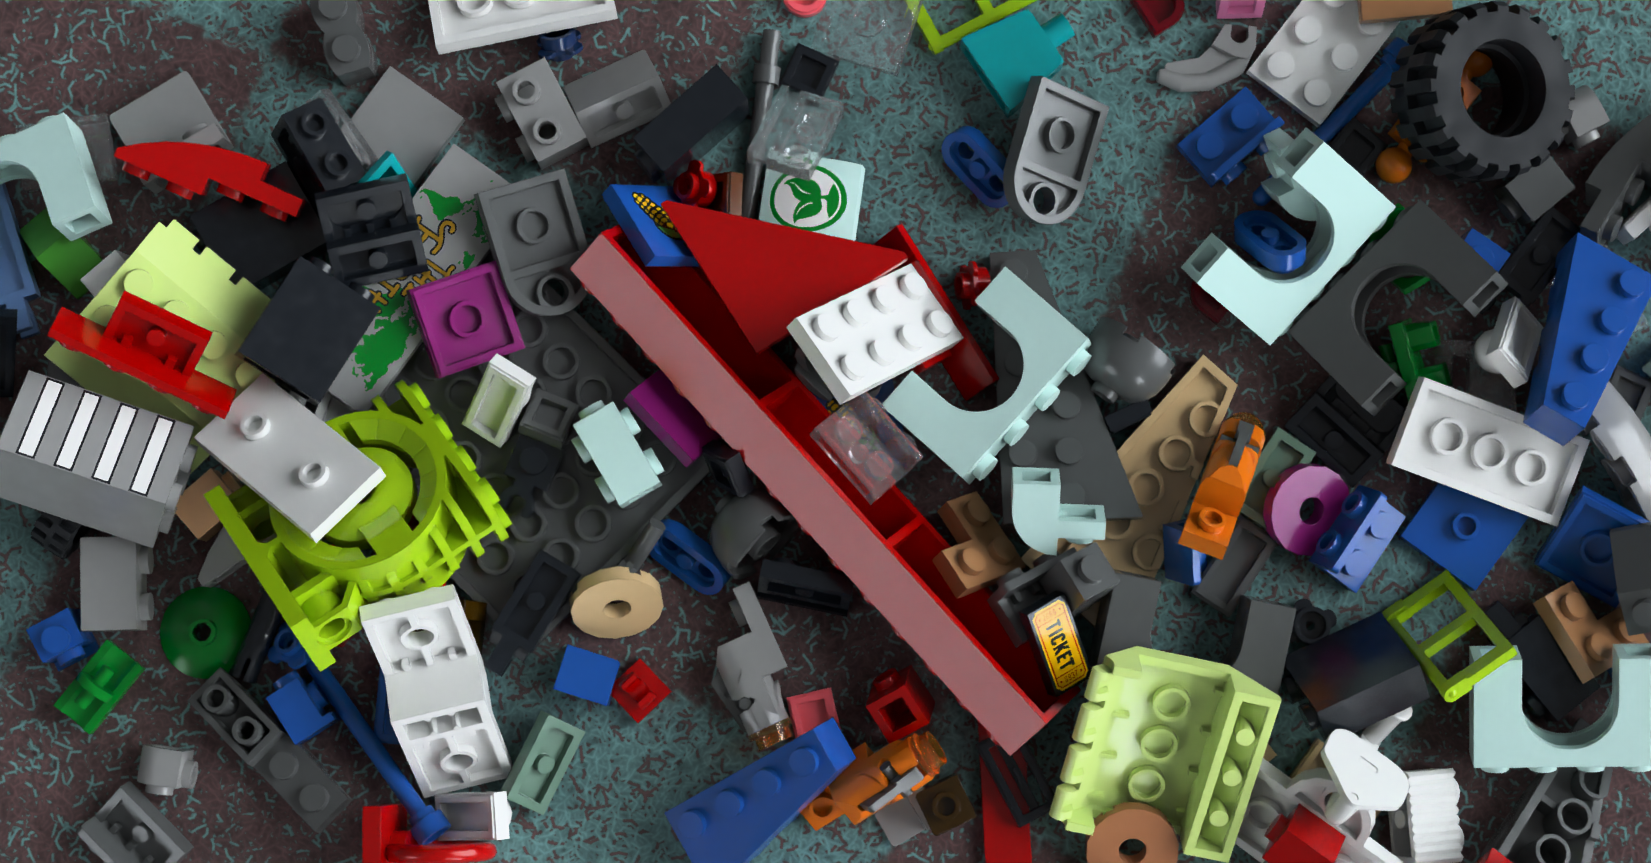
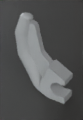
M1225 24L1213 44L1199 58L1168 62L1165 64L1164 69H1159L1156 74L1157 83L1177 92L1210 91L1242 75L1256 48L1257 26H1248L1246 29V41L1237 43L1231 38L1232 25Z

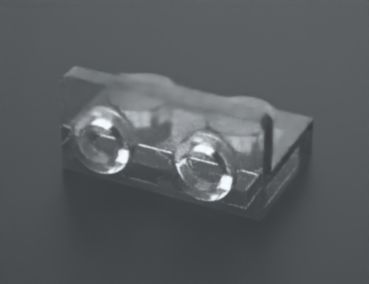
M868 392L849 400L810 433L812 439L870 505L907 476L923 458L913 438L900 430L887 415L882 403L875 397H871Z

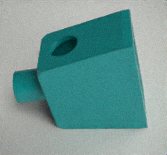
M1027 9L966 35L961 39L959 48L1000 109L1009 118L1022 107L1031 76H1043L1051 79L1061 70L1064 61L1056 48L1074 37L1075 33L1063 14L1059 13L1040 26L1033 14Z

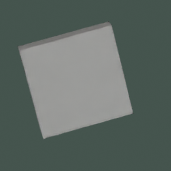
M389 66L344 127L342 133L353 152L372 166L386 151L393 152L416 188L462 126L465 119L396 69Z

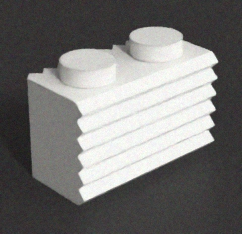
M1453 768L1403 771L1409 782L1408 793L1403 805L1397 811H1388L1392 854L1404 863L1462 862L1464 857L1461 851L1464 845V834L1458 825L1460 818L1457 815L1459 809L1456 805L1460 797V789L1457 781L1454 779L1456 772Z

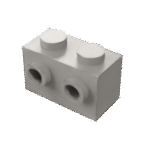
M545 57L496 82L502 95L494 98L506 123L514 119L516 120L523 135L515 138L527 163L536 159L541 170L589 146L588 139Z
M118 536L80 538L81 631L147 630V620H152L154 616L153 594L151 592L147 593V574H152L154 567V555L151 547Z

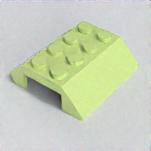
M175 219L167 227L158 222L79 315L106 327L125 290L213 332L195 370L237 389L234 396L235 399L262 374L261 371L234 354L263 312L270 298L244 277L236 285L229 279L236 270L210 248L206 247L200 254L196 253L193 248L199 242V239ZM57 340L44 354V356L86 390L195 426L190 444L198 446L191 466V473L210 455L200 447L194 437L216 415L202 413L195 409L191 403L172 394L155 391L146 382L127 373L113 371L105 366L102 361L85 353L68 350Z
M1134 646L1105 655L1102 664L1092 667L1084 697L1090 701L1081 704L1072 738L1077 743L1070 744L1060 774V779L1065 783L1056 787L1049 811L1050 817L1063 822L1067 831L1093 836L1095 829L1094 818L1101 813L1104 815L1107 811L1113 810V806L1123 802H1142L1159 809L1167 817V820L1174 827L1176 834L1180 836L1183 854L1229 863L1282 701L1281 697L1227 664L1141 646Z

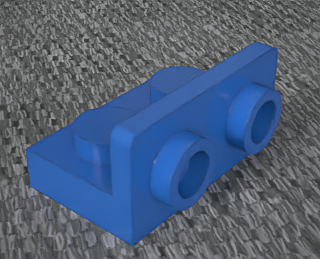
M1245 86L1179 142L1176 148L1211 188L1220 180L1227 186L1247 169L1242 161L1254 151L1260 156L1268 152L1263 135L1281 128L1285 122L1280 116L1274 119Z
M1358 485L1355 491L1344 500L1341 512L1330 529L1319 538L1316 550L1309 559V562L1347 590L1357 593L1406 516L1386 502L1387 496L1381 491Z

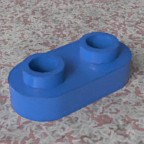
M971 126L959 127L946 136L941 150L947 166L982 203L992 208L1006 206L1008 201L1004 193V187L998 179L999 177L1003 182L1006 158L981 131ZM967 144L974 150V152L969 150Z
M1254 210L1244 212L1235 218L1234 241L1266 268L1275 273L1286 274L1293 272L1305 263V238L1275 214Z
M662 519L661 522L664 523L666 529L650 552L652 558L696 591L706 595L717 594L729 581L731 575L722 567L714 555L712 546L682 523L672 519Z

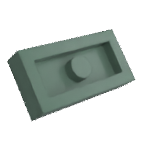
M1277 427L1262 448L1257 467L1239 514L1261 529H1266L1263 510L1265 497L1270 487H1275L1276 483L1281 479L1278 476L1286 469L1300 463H1310L1317 452Z
M541 710L500 791H507L508 800L544 815L585 731Z

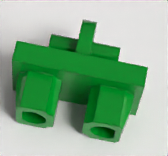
M1408 318L1388 326L1392 343L1378 346L1380 356L1399 376L1400 370L1402 379L1407 383L1404 387L1408 401L1418 376L1431 379L1449 387L1452 385V378L1446 362L1424 367L1420 350L1441 344L1436 321H1417L1412 323V319Z
M107 639L53 706L74 720L88 734H93L146 668L114 642Z

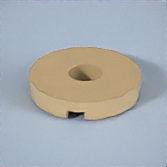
M615 566L599 569L583 577L577 583V590L574 594L571 593L569 602L573 622L583 632L598 638L617 639L633 636L648 629L659 619L664 607L660 584L650 573L640 570L641 575L637 573H630L629 567ZM623 600L621 603L610 604L612 601Z

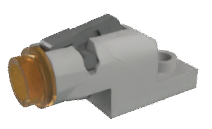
M747 582L733 588L736 599L728 603L739 627L748 624L751 632L717 647L716 667L718 672L713 678L711 685L744 733L747 732L749 741L755 740L759 751L793 736L789 728L792 721L784 707L779 680L774 681L771 674L788 666L751 583Z

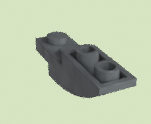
M1651 114L1631 128L1613 145L1585 182L1586 205L1591 207L1580 225V234L1601 246L1604 245L1606 240L1609 242L1615 240L1623 223L1621 215L1627 205L1634 206L1637 203L1644 185L1651 187Z
M220 667L187 700L247 765L254 767L314 832L321 834L353 801L327 773L329 770L303 744L295 745L282 723L223 668Z

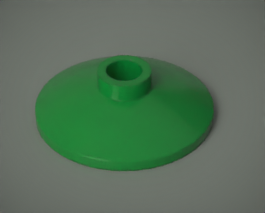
M197 587L188 590L169 605L163 616L160 627L163 651L175 668L191 677L209 679L220 667L229 672L246 635L251 618L243 603L226 590L217 587ZM202 623L207 624L211 629L210 637L205 641H200L196 637V628Z

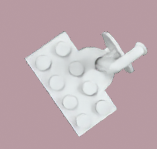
M1412 706L1368 726L1359 736L1346 729H1335L1327 737L1321 750V757L1326 768L1304 770L1291 779L1263 758L1235 844L1260 863H1263L1265 860L1262 856L1270 841L1264 836L1267 829L1280 813L1287 817L1300 803L1346 836L1335 863H1404L1369 836L1375 825V810L1397 811L1403 805L1409 790V782L1404 772L1377 750L1381 742L1400 722L1411 718L1413 713Z

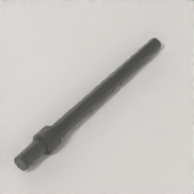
M774 29L763 30L759 63L754 64L752 83L756 85L742 189V217L756 219L773 91L774 87H779L781 68L777 66L781 31Z

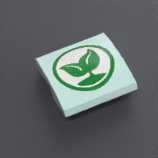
M768 156L758 220L855 241L865 168L861 164L819 157Z

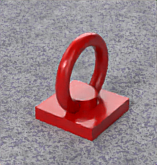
M401 803L363 806L362 863H471L491 860L497 853L496 846L492 842L483 840H435L428 845H419L412 836L411 830H407V811Z

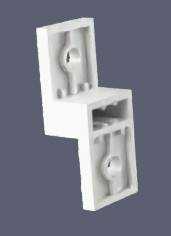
M454 584L431 587L422 592L397 598H386L376 603L359 606L361 624L385 676L390 723L423 797L427 798L435 796V794L448 793L506 779L513 766L512 760L492 712L485 664ZM424 629L423 631L413 632L414 630Z

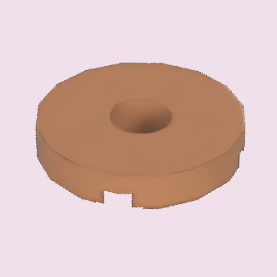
M1123 802L1113 806V810L1107 811L1104 815L1101 813L1094 819L1095 829L1093 836L1086 834L1085 854L1088 863H1177L1179 842L1174 827L1159 809L1142 802ZM1128 839H1138L1144 843L1143 849L1135 855L1123 854L1119 847Z

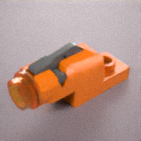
M1238 412L1223 421L1195 493L1178 544L1223 560L1265 442L1263 425L1253 414Z
M925 731L921 735L913 733L906 739L894 741L875 753L864 742L852 750L856 759L800 813L815 831L843 814L854 825H857L887 805L893 804L903 799V797L910 796L912 792L934 779L940 773V767L947 763L946 755L939 742L929 731Z

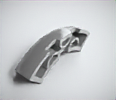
M1608 381L1585 429L1580 434L1584 437L1590 434L1596 447L1605 456L1601 463L1610 476L1625 507L1651 522V436L1625 399Z

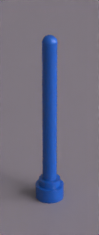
M1395 37L1383 49L1384 56L1379 60L1381 65L1313 133L1328 144L1391 81L1392 72L1399 71L1400 65L1395 63L1396 57L1400 49L1409 46V44L1403 39ZM1262 185L1252 195L1253 202L1258 206H1265L1272 200Z
M311 660L306 665L307 671L411 816L408 822L412 826L410 830L414 839L419 845H428L441 837L451 827L446 816L440 809L435 811L432 805H425L330 669L327 667L320 672Z

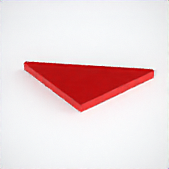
M668 200L661 203L662 209L756 355L789 336L790 332L786 327L796 317L881 278L908 260V256L904 251Z

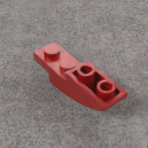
M165 141L117 147L114 153V157L125 161L122 170L148 181L151 173L168 180L165 187L166 190L189 200H192L194 193L207 196L214 180L219 183L217 192L241 203L245 195L263 202L259 211L284 222L288 214L299 218L307 202L300 197L264 182L271 164L220 147Z

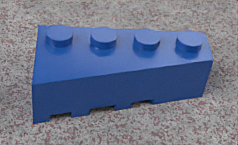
M1579 232L1557 253L1554 267L1557 268L1554 285L1550 288L1547 302L1549 310L1546 325L1541 331L1538 345L1541 346L1538 364L1533 371L1523 420L1524 424L1562 446H1565L1585 429L1651 297L1650 273Z
M834 717L678 804L664 814L692 863H749L785 827L799 816V813L817 798L856 759V756Z

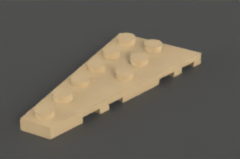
M1204 354L1153 409L1152 415L1146 418L1117 450L1142 512L1143 519L1106 521L1105 540H1094L1092 542L1098 544L1115 570L1155 578L1164 560L1162 524L1181 520L1189 496L1204 466L1203 463L1238 386ZM1058 538L1057 551L1061 554L1075 547L1076 551H1079L1092 543L1074 544L1068 542L1065 538ZM1030 547L1021 559L1026 567L1031 570L1035 568L1032 564L1033 561L1044 553ZM1100 601L1080 614L1094 628Z

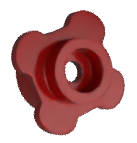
M692 160L688 165V170L681 173L675 179L673 191L681 199L682 204L704 208L713 202L717 192V182L711 172L703 171L704 165L700 160Z
M969 261L968 266H960L959 272L955 275V294L958 300H962L964 310H970L972 305L978 306L975 303L976 298L991 283L988 269L986 267H978L975 261Z

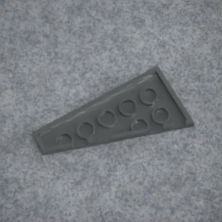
M1035 250L990 253L991 282L1006 266L1061 314ZM993 321L995 369L999 377L996 381L998 407L1016 391L1022 378L1024 362L1018 342ZM1084 369L1074 377L1069 373L1057 387L1060 393L1055 401L1044 411L1038 408L1026 421L1029 428L1022 438L1012 446L1006 443L1000 450L1004 526H1014L1011 508L1012 467L1059 469L1061 482L1060 504L1104 505L1106 521L1143 519L1142 512L1093 391L1090 389L1091 386Z

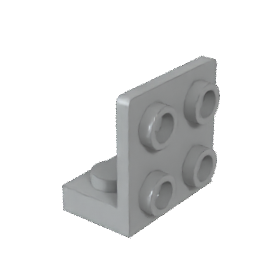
M187 71L179 73L112 113L109 117L125 146L167 141L203 144L227 150L234 148ZM152 173L148 181L140 178L143 185L154 194L163 191L168 183V180Z

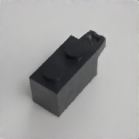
M1493 601L1482 610L1512 645H1517L1522 658V691L1526 694L1522 697V703L1536 719L1540 720L1544 717L1547 721L1558 722L1601 687L1594 678L1582 684L1540 614L1530 615L1526 619L1520 612L1513 617L1500 601ZM1487 638V640L1490 642V644H1491L1492 646H1495V645L1492 643V641H1491L1489 638Z

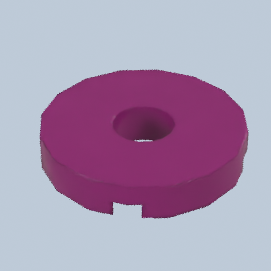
M1300 463L1282 472L1278 476L1281 479L1276 483L1275 487H1270L1265 497L1263 518L1267 533L1279 546L1296 555L1312 556L1316 550L1319 538L1330 529L1340 514L1342 504L1349 495V489L1340 475L1319 464ZM1312 498L1314 511L1308 519L1302 521L1300 518V507L1306 499Z

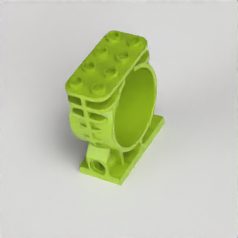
M402 379L394 384L401 399L390 406H387L378 394L370 399L375 410L348 413L325 422L380 466L386 475L376 487L323 536L333 545L321 540L315 543L247 485H244L228 496L220 484L204 494L207 502L320 672L337 662L329 650L362 630L359 606L376 603L386 598H397L422 592L431 587H441L460 568L459 564L468 547L475 557L478 558L485 553L479 540L489 533L493 532L500 542L509 538L506 528L512 525V523L498 503L500 501L499 497L485 477L480 478L475 471L476 466L463 446L456 445L452 439L453 434L439 413L434 414L429 406L431 405L416 382L408 386ZM408 467L416 468L419 471V496L416 482ZM414 515L419 524L412 531L408 523ZM372 548L376 555L366 558L361 550Z

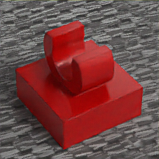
M639 658L615 681L611 696L639 724L672 691Z

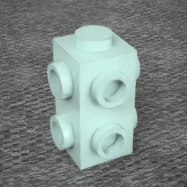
M600 400L578 413L581 420L573 424L578 436L571 439L584 463L593 459L601 476L594 481L608 504L616 500L623 509L662 486L657 475L665 470L651 447L642 451L634 435L639 433L641 429L628 407L619 411L614 402L605 406L603 401Z

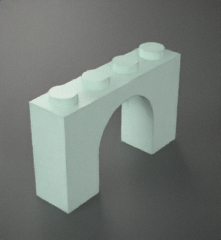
M64 112L59 115L44 117L36 125L16 134H7L0 137V185L15 179L38 181L52 225L68 240L74 241L113 223L83 132Z
M1307 127L1275 161L1282 170L1309 193L1316 207V227L1306 247L1305 263L1293 272L1286 274L1275 273L1269 268L1258 267L1246 262L1217 236L1211 233L1181 266L1198 285L1270 346L1279 336L1284 335L1291 328L1294 319L1300 312L1322 294L1325 285L1340 268L1345 267L1353 260L1359 247L1372 233L1377 232L1384 226L1389 214L1396 208L1394 204Z
M1006 266L976 298L975 303L981 311L1015 339L1021 348L1024 362L1023 374L1012 396L1003 404L987 411H965L948 403L917 374L911 371L881 404L883 408L969 485L975 478L981 481L993 470L998 462L995 458L998 452L1006 443L1012 446L1022 438L1029 428L1026 421L1038 408L1041 411L1046 410L1058 397L1060 390L1057 387L1069 373L1073 377L1080 373L1092 357L1087 352L1091 346L1089 338Z
M1651 643L1613 644L1612 694L1608 707L1596 722L1576 732L1555 733L1544 730L1531 722L1523 713L1522 658L1517 645H1512L1518 653L1516 656L1472 686L1473 689L1469 691V753L1474 768H1481V770L1488 773H1504L1509 768H1529L1534 772L1549 773L1556 771L1557 767H1576L1583 772H1600L1605 767H1624L1634 772L1651 770ZM1469 646V665L1496 646Z

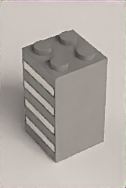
M28 370L0 437V498L153 548L159 532L169 533L180 495H183L192 470L191 466L198 446L190 444L195 426Z

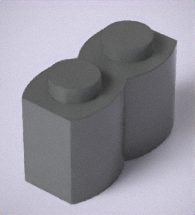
M310 0V9L314 21L324 34L323 50L326 61L338 79L347 87L377 77L378 60L371 42L364 34L365 19L358 0Z

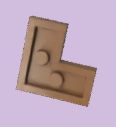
M977 491L949 500L937 511L958 545L942 550L932 559V562L956 599L997 584L996 581L1013 569L1020 567L1023 570L1026 567L1014 545L1007 538L990 512L989 507L984 503Z
M1573 580L1533 603L1582 684L1612 667L1613 644L1649 643L1644 633L1628 635L1621 607L1597 620Z

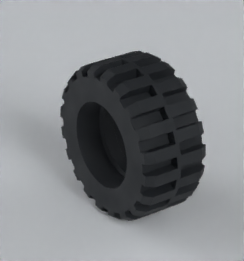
M1489 1L1437 14L1426 20L1424 26L1417 27L1408 36L1407 43L1409 46L1400 49L1395 63L1400 65L1399 71L1392 72L1390 88H1395V99L1390 100L1392 113L1397 112L1400 121L1396 128L1401 139L1408 138L1411 145L1408 147V151L1416 160L1426 159L1425 167L1437 176L1445 174L1448 180L1460 183L1468 181L1477 183L1518 176L1529 172L1531 167L1540 166L1549 159V150L1557 149L1564 139L1565 134L1561 129L1570 125L1573 110L1568 109L1569 101L1575 100V85H1570L1568 73L1573 72L1570 60H1564L1561 54L1564 46L1557 35L1550 36L1547 33L1550 27L1539 16L1529 18L1531 13L1528 9L1517 4L1509 6L1504 1ZM1474 51L1484 53L1491 59L1492 67L1497 73L1503 92L1501 116L1490 134L1482 130L1471 119L1466 111L1461 95L1463 69Z

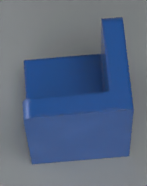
M1186 519L1162 524L1165 578L1189 586L1200 584L1201 572L1207 567V554L1178 544Z
M567 644L553 689L609 706L612 699L610 695L618 674L620 662Z

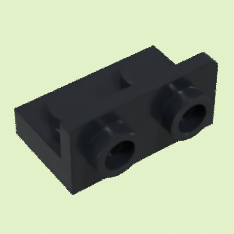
M318 98L281 115L271 136L315 212L318 213L314 193L357 184L366 172L323 99Z

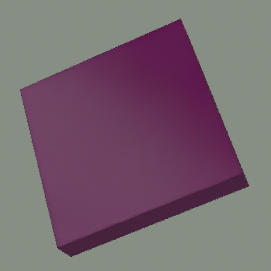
M496 260L406 290L436 378H442L490 361L496 354L504 356L525 348L508 295L502 284Z
M661 369L629 392L623 400L686 468L703 455L701 447L713 439L717 441L723 439L717 432L707 426L703 416L690 401L682 397L674 389L672 381Z

